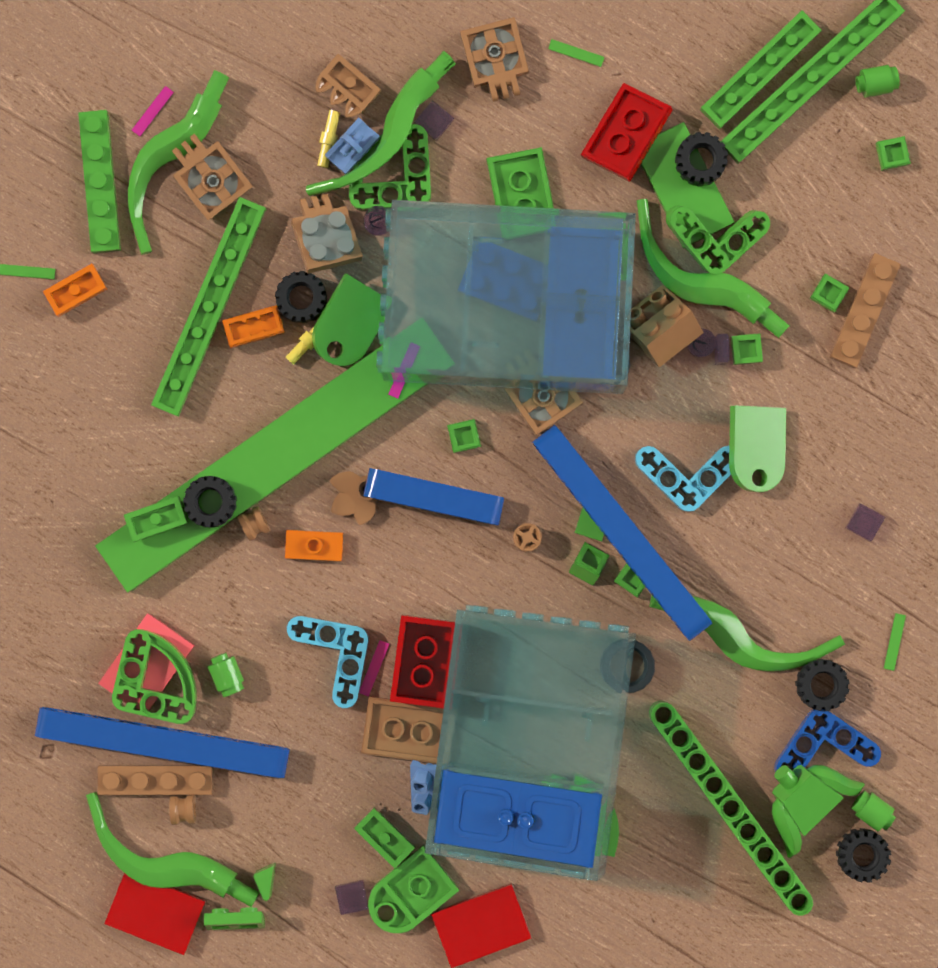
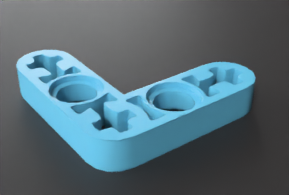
M729 446L720 448L689 480L654 447H643L635 455V464L638 469L679 509L686 512L699 508L731 475L729 463L721 469L726 472L723 477L717 468L711 466L713 461L716 465L723 461L724 457L721 454L723 452L728 454ZM643 452L645 454L652 452L655 455L652 460L657 466L660 465L661 461L666 465L658 470L655 477L650 473L655 469L650 464L644 466L641 463L643 461L641 456ZM671 471L675 474L676 483L672 487L662 485L660 477L663 472ZM704 471H712L715 474L716 482L713 486L706 487L701 483L700 477ZM682 481L686 486L681 489L686 494L691 492L695 494L693 497L695 504L693 506L691 504L684 506L682 504L684 497L679 492L676 493L675 497L671 494L672 491L679 487Z
M306 616L292 618L287 625V633L292 640L340 649L332 699L338 707L349 708L353 706L359 696L369 642L367 631L355 625ZM299 621H303L304 627L313 628L312 622L318 623L315 630V640H310L312 633L304 632L301 634V637L296 636L297 632L292 630V626L297 625ZM324 626H331L335 629L336 637L333 641L325 642L321 639L320 630ZM355 631H359V636L364 638V642L358 643L356 652L362 651L361 658L354 654H344L345 648L351 651L352 641L348 640V636L353 635ZM354 659L358 663L359 669L356 674L347 675L343 671L342 665L345 660ZM340 677L346 680H357L356 686L350 683L349 693L353 694V699H348L347 703H343L342 697L337 696L338 691H343L345 682H339Z

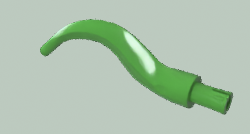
M442 51L426 70L419 68L409 78L386 115L380 144L367 160L340 178L307 185L306 192L308 196L337 190L367 177L388 162L405 142L416 109L440 88L437 82L456 65L451 56Z
M213 71L203 94H196L186 116L177 124L167 128L148 141L140 150L133 164L128 187V207L141 255L152 252L142 218L143 201L148 183L152 175L161 166L178 159L172 152L173 149L178 148L182 155L185 156L187 152L181 145L182 142L186 141L194 149L196 145L191 141L190 136L195 134L202 142L208 134L222 107L218 101L229 80V77L221 72Z
M648 199L637 200L640 234L644 252L651 268L666 288L676 296L689 302L733 308L752 324L758 321L780 338L790 325L768 308L771 302L750 285L730 274L687 273L673 265L660 250L652 235Z
M651 596L649 607L664 611L656 599ZM692 596L713 623L704 631L708 633L726 656L743 667L762 671L793 669L817 660L845 645L842 637L839 635L809 651L800 653L772 652L755 644L748 636L737 616L730 610L712 601Z
M97 792L86 795L94 826L104 850L117 867L130 878L143 885L158 888L198 885L222 898L228 894L250 907L253 906L260 892L237 880V872L211 858L193 852H180L160 858H145L134 854L123 846L107 827Z

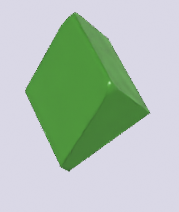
M584 542L569 573L590 585H594L610 555Z
M276 863L256 870L253 876L265 901L269 900L272 895Z

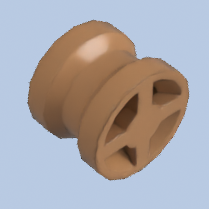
M259 506L253 508L252 512L247 515L241 514L237 516L249 541L256 539V536L260 533L266 534L271 531Z
M524 523L518 526L513 534L514 544L518 549L525 552L536 549L542 540L539 528L531 523Z
M188 795L182 799L177 796L170 797L169 812L172 825H178L184 821L189 824L196 823V800L194 795Z

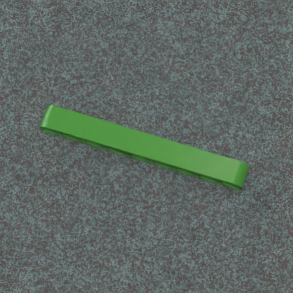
M665 701L653 703L649 709L651 722L782 902L795 915L803 916L808 914L813 907V899L810 893L676 709ZM667 707L669 709L670 716L667 721L659 722L656 720L655 713L658 708ZM678 730H683L687 734L686 741L681 745H675L672 741L673 734ZM696 753L702 754L703 764L698 768L690 767V757ZM711 777H718L720 779V787L715 791H709L706 788L707 780ZM729 800H734L737 803V809L733 814H725L723 811L724 804ZM748 823L753 824V834L750 837H742L740 834L741 827ZM763 847H769L771 849L770 857L765 861L758 860V851ZM781 870L787 871V880L782 884L775 883V874ZM796 894H803L805 896L804 903L799 907H793L791 904L792 898Z

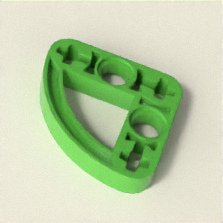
M412 124L407 136L411 137L414 131L418 132V136H423V139L418 140L419 151L425 150L424 154L419 152L407 154V151L413 152L412 140H407L406 138L403 143L405 181L363 183V179L350 184L349 198L351 205L359 211L420 208L429 203L431 199L428 136L424 127ZM380 135V139L354 166V169L361 165L375 152L378 145L380 144L382 135ZM416 158L421 159L425 163L424 170L418 174L409 170L410 161ZM426 177V182L420 180L421 191L427 194L422 196L421 201H416L415 196H410V193L415 192V181L409 183V178L419 180ZM388 188L395 189L399 194L398 199L394 203H387L382 199L383 192ZM373 189H378L377 196L380 204H374V198L365 199V204H360L359 200L354 199V196H358L361 190H364L366 195H374Z
M145 629L131 631L125 639L112 693L113 705L121 711L176 724H184L190 721L196 710L197 691L195 679L187 660L164 637ZM139 634H142V640L146 641V646H141L138 655H144L143 660L138 657H128V652L135 653L136 644L132 643V638H137ZM152 646L161 651L176 668L182 683L183 697L142 688ZM128 662H136L139 665L140 673L136 678H130L126 675L125 666ZM128 690L129 696L139 698V692L144 693L140 701V710L136 709L137 702L130 701L127 702L126 706L123 705V700L119 698V694H123ZM150 696H156L160 699L161 708L158 712H151L147 709L146 701ZM167 699L172 700L169 706L179 707L181 703H184L185 709L189 710V714L183 715L182 719L178 718V712L169 710L168 716L163 715L167 708Z

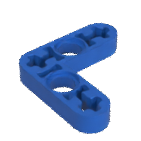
M812 709L777 758L774 770L776 772L783 762L790 763L793 759V756L788 755L790 750L804 758L801 763L796 759L792 767L794 769L798 765L806 767L824 740L866 767L874 766L879 762L881 750L875 742L831 712L824 711V709H821V711ZM824 713V721L827 724L824 727L820 725L817 727L815 733L820 735L816 739L812 734L804 730L807 726L812 730L816 725V721L813 720L814 716H821ZM841 729H847L851 734V740L846 745H840L836 741V734ZM807 736L810 738L812 746L809 751L799 752L797 750L796 742L800 737ZM858 737L861 738V741L857 744L866 749L870 746L872 747L871 753L874 755L872 759L865 758L863 761V754L855 748L853 753L849 752L856 745Z

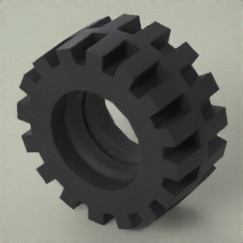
M697 132L683 140L675 157L676 170L681 174L680 177L683 180L686 179L691 185L697 184V186H702L704 184H711L722 175L727 165L728 153L727 150L725 151V144L718 140L719 137L716 135L713 137L708 132H705V134ZM705 148L712 154L713 164L709 169L697 170L691 165L690 154L694 149Z
M305 271L292 272L290 275L283 277L275 292L276 304L283 316L292 322L302 324L316 320L327 304V293L323 283L314 274H307ZM306 286L312 291L313 301L307 308L297 309L291 305L289 300L290 293L295 287Z
M204 476L193 481L189 488L186 489L185 498H183L184 509L188 517L203 527H218L225 524L231 519L237 507L234 489L224 479L216 476ZM209 489L217 491L222 498L220 509L213 514L203 512L198 504L200 495Z
M819 659L811 661L802 667V670L797 674L798 678L795 681V686H797L796 692L801 701L808 707L819 711L821 709L831 711V709L838 708L842 702L844 703L846 695L849 694L848 684L850 683L846 676L847 673L840 665L830 660ZM819 673H827L834 682L833 691L826 697H818L811 690V681Z

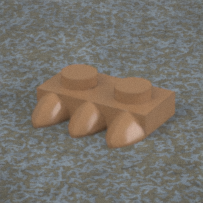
M339 53L321 72L315 87L317 93L325 92L332 87L334 88L330 96L331 105L341 104L348 100L345 107L346 118L354 117L361 112L364 113L381 93V89Z

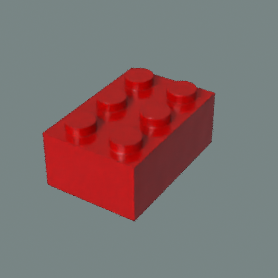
M401 615L390 702L447 709L458 622Z

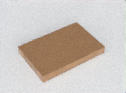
M369 696L361 754L446 765L453 707L443 709L390 702V699Z

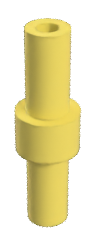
M329 110L325 132H321L319 143L322 146L317 166L329 167L330 160L325 157V154L338 139V135H336L340 116L338 111Z
M314 327L309 332L305 331L299 338L300 342L286 356L293 365L308 349L312 350L314 348L312 341Z

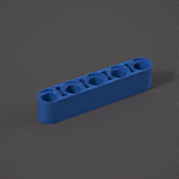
M369 468L363 495L373 499L499 526L505 499L500 496Z

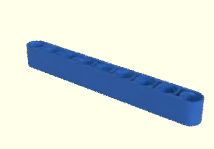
M553 425L535 439L532 443L683 635L691 641L713 624L557 426Z
M48 707L39 708L35 731L36 737L276 778H285L290 751L289 748Z

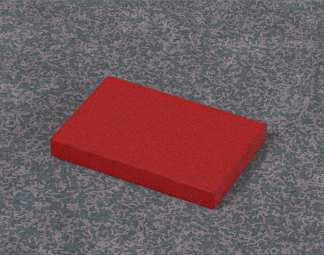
M623 83L580 154L581 157L630 182L673 111L672 106Z
M124 873L104 924L185 955L206 900L174 887L158 888L143 885Z
M512 883L431 913L451 968L532 939Z

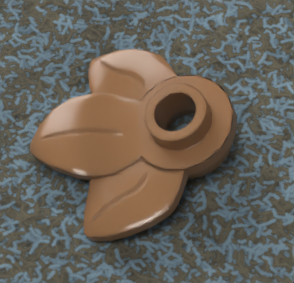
M346 471L330 479L333 487L340 492L333 501L332 513L341 516L354 514L359 525L365 524L373 518L376 512L375 502L378 499L363 496V487L366 485L368 475L360 477L354 472Z

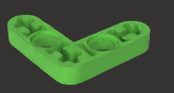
M674 206L669 209L666 215L668 227L703 270L715 275L721 274L763 237L770 228V219L766 213L751 210L745 213L724 234L715 240L689 208ZM677 213L685 214L683 221L687 226H691L690 229L687 230L682 224H675L677 221L675 215ZM753 217L761 219L758 222L759 229L751 228L747 234L741 230V228L748 230L753 226ZM696 232L702 233L704 237V242L699 248H694L691 244V237ZM738 234L742 240L741 246L736 250H732L729 247V239L731 236ZM708 250L713 256H719L717 259L719 265L717 267L709 266L712 260L708 255L703 254L705 251Z

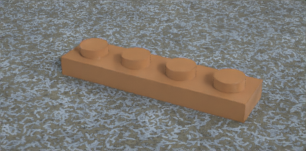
M877 253L872 255L829 358L853 368L858 367L899 270L900 263Z
M98 766V795L213 794V767Z

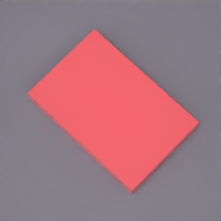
M149 613L146 614L137 629H145L164 637L182 653L185 659L195 646ZM139 634L137 638H132V643L136 644L135 653L128 652V657H138L143 660L144 655H138L141 646H146V641L142 640V634ZM153 646L142 688L163 692L177 670L172 662ZM123 649L98 683L111 693H113ZM128 662L125 666V673L130 678H136L140 673V667L136 662ZM126 690L125 693L119 694V698L125 703L130 701L137 702L136 709L140 710V701L144 693L139 692L140 697L134 698L129 696V691ZM150 696L147 699L146 707L149 711L158 697Z

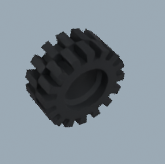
M870 829L850 830V834L847 835L845 833L842 836L844 838L842 842L839 841L837 844L839 847L838 851L836 850L837 863L842 868L841 870L851 879L861 883L863 881L870 883L872 879H880L882 873L886 874L888 871L886 867L891 864L889 859L891 850L887 847L889 846L888 843L879 834ZM859 845H869L874 851L873 861L867 866H859L853 860V852Z

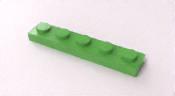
M801 10L701 107L700 111L720 130L822 30Z
M107 110L78 112L91 252L94 254L121 251L109 114Z

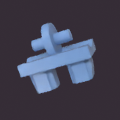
M358 118L330 148L325 157L346 175L380 139V136L366 125L363 120Z
M413 760L410 765L412 811L427 815L430 809L438 810L442 772L440 765H433L432 763L424 765L419 761Z

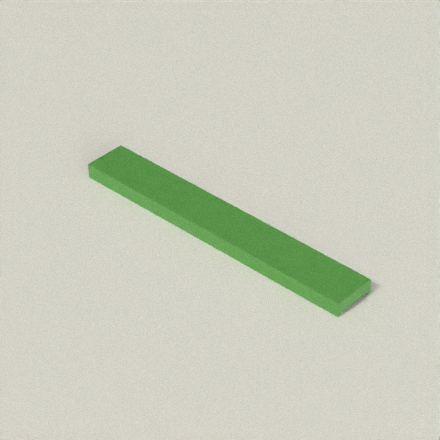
M419 319L157 502L180 496L184 508L183 498H185V491L189 488L190 484L200 477L216 476L229 483L234 489L237 498L236 510L231 519L225 524L218 527H203L192 521L185 512L188 524L136 542L132 541L126 524L95 545V547L127 593L132 592L238 518L237 516L244 514L455 366V363L424 319ZM413 343L420 346V349L397 399L388 394L409 345ZM209 489L200 495L198 504L203 512L213 514L220 509L222 498L217 491Z

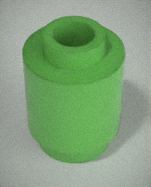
M883 65L860 70V75L856 76L855 79L857 92L862 93L864 98L889 94L893 90L899 89L900 86L896 66Z
M226 652L211 658L212 664L207 667L217 691H221L223 697L244 689L242 684L244 679L234 655L228 657Z
M865 790L860 793L851 806V809L856 812L855 815L877 832L882 828L887 830L896 818L893 815L894 808L874 793L871 792L869 794Z

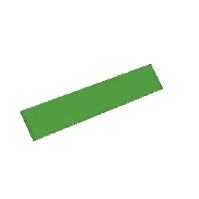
M551 39L548 48L599 67L602 66L604 60L603 56Z
M0 264V275L55 279L56 269Z
M895 613L884 669L895 670L906 615Z

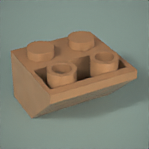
M661 285L619 318L621 324L642 351L658 367H661L704 333L692 311L664 285Z

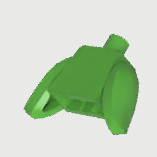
M786 765L778 768L774 774L779 784L772 792L776 799L772 804V816L784 842L787 857L790 858L800 852L802 845L800 832L805 836L843 799L839 793L848 796L858 795L865 784L852 780L838 771L823 765H812L808 769L803 765H798L793 771Z

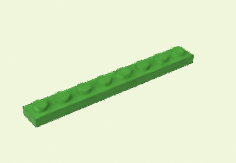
M896 0L873 1L720 141L725 144V151L727 150L731 158L739 164L898 19L905 10Z
M239 197L151 406L179 417L267 210L265 207Z

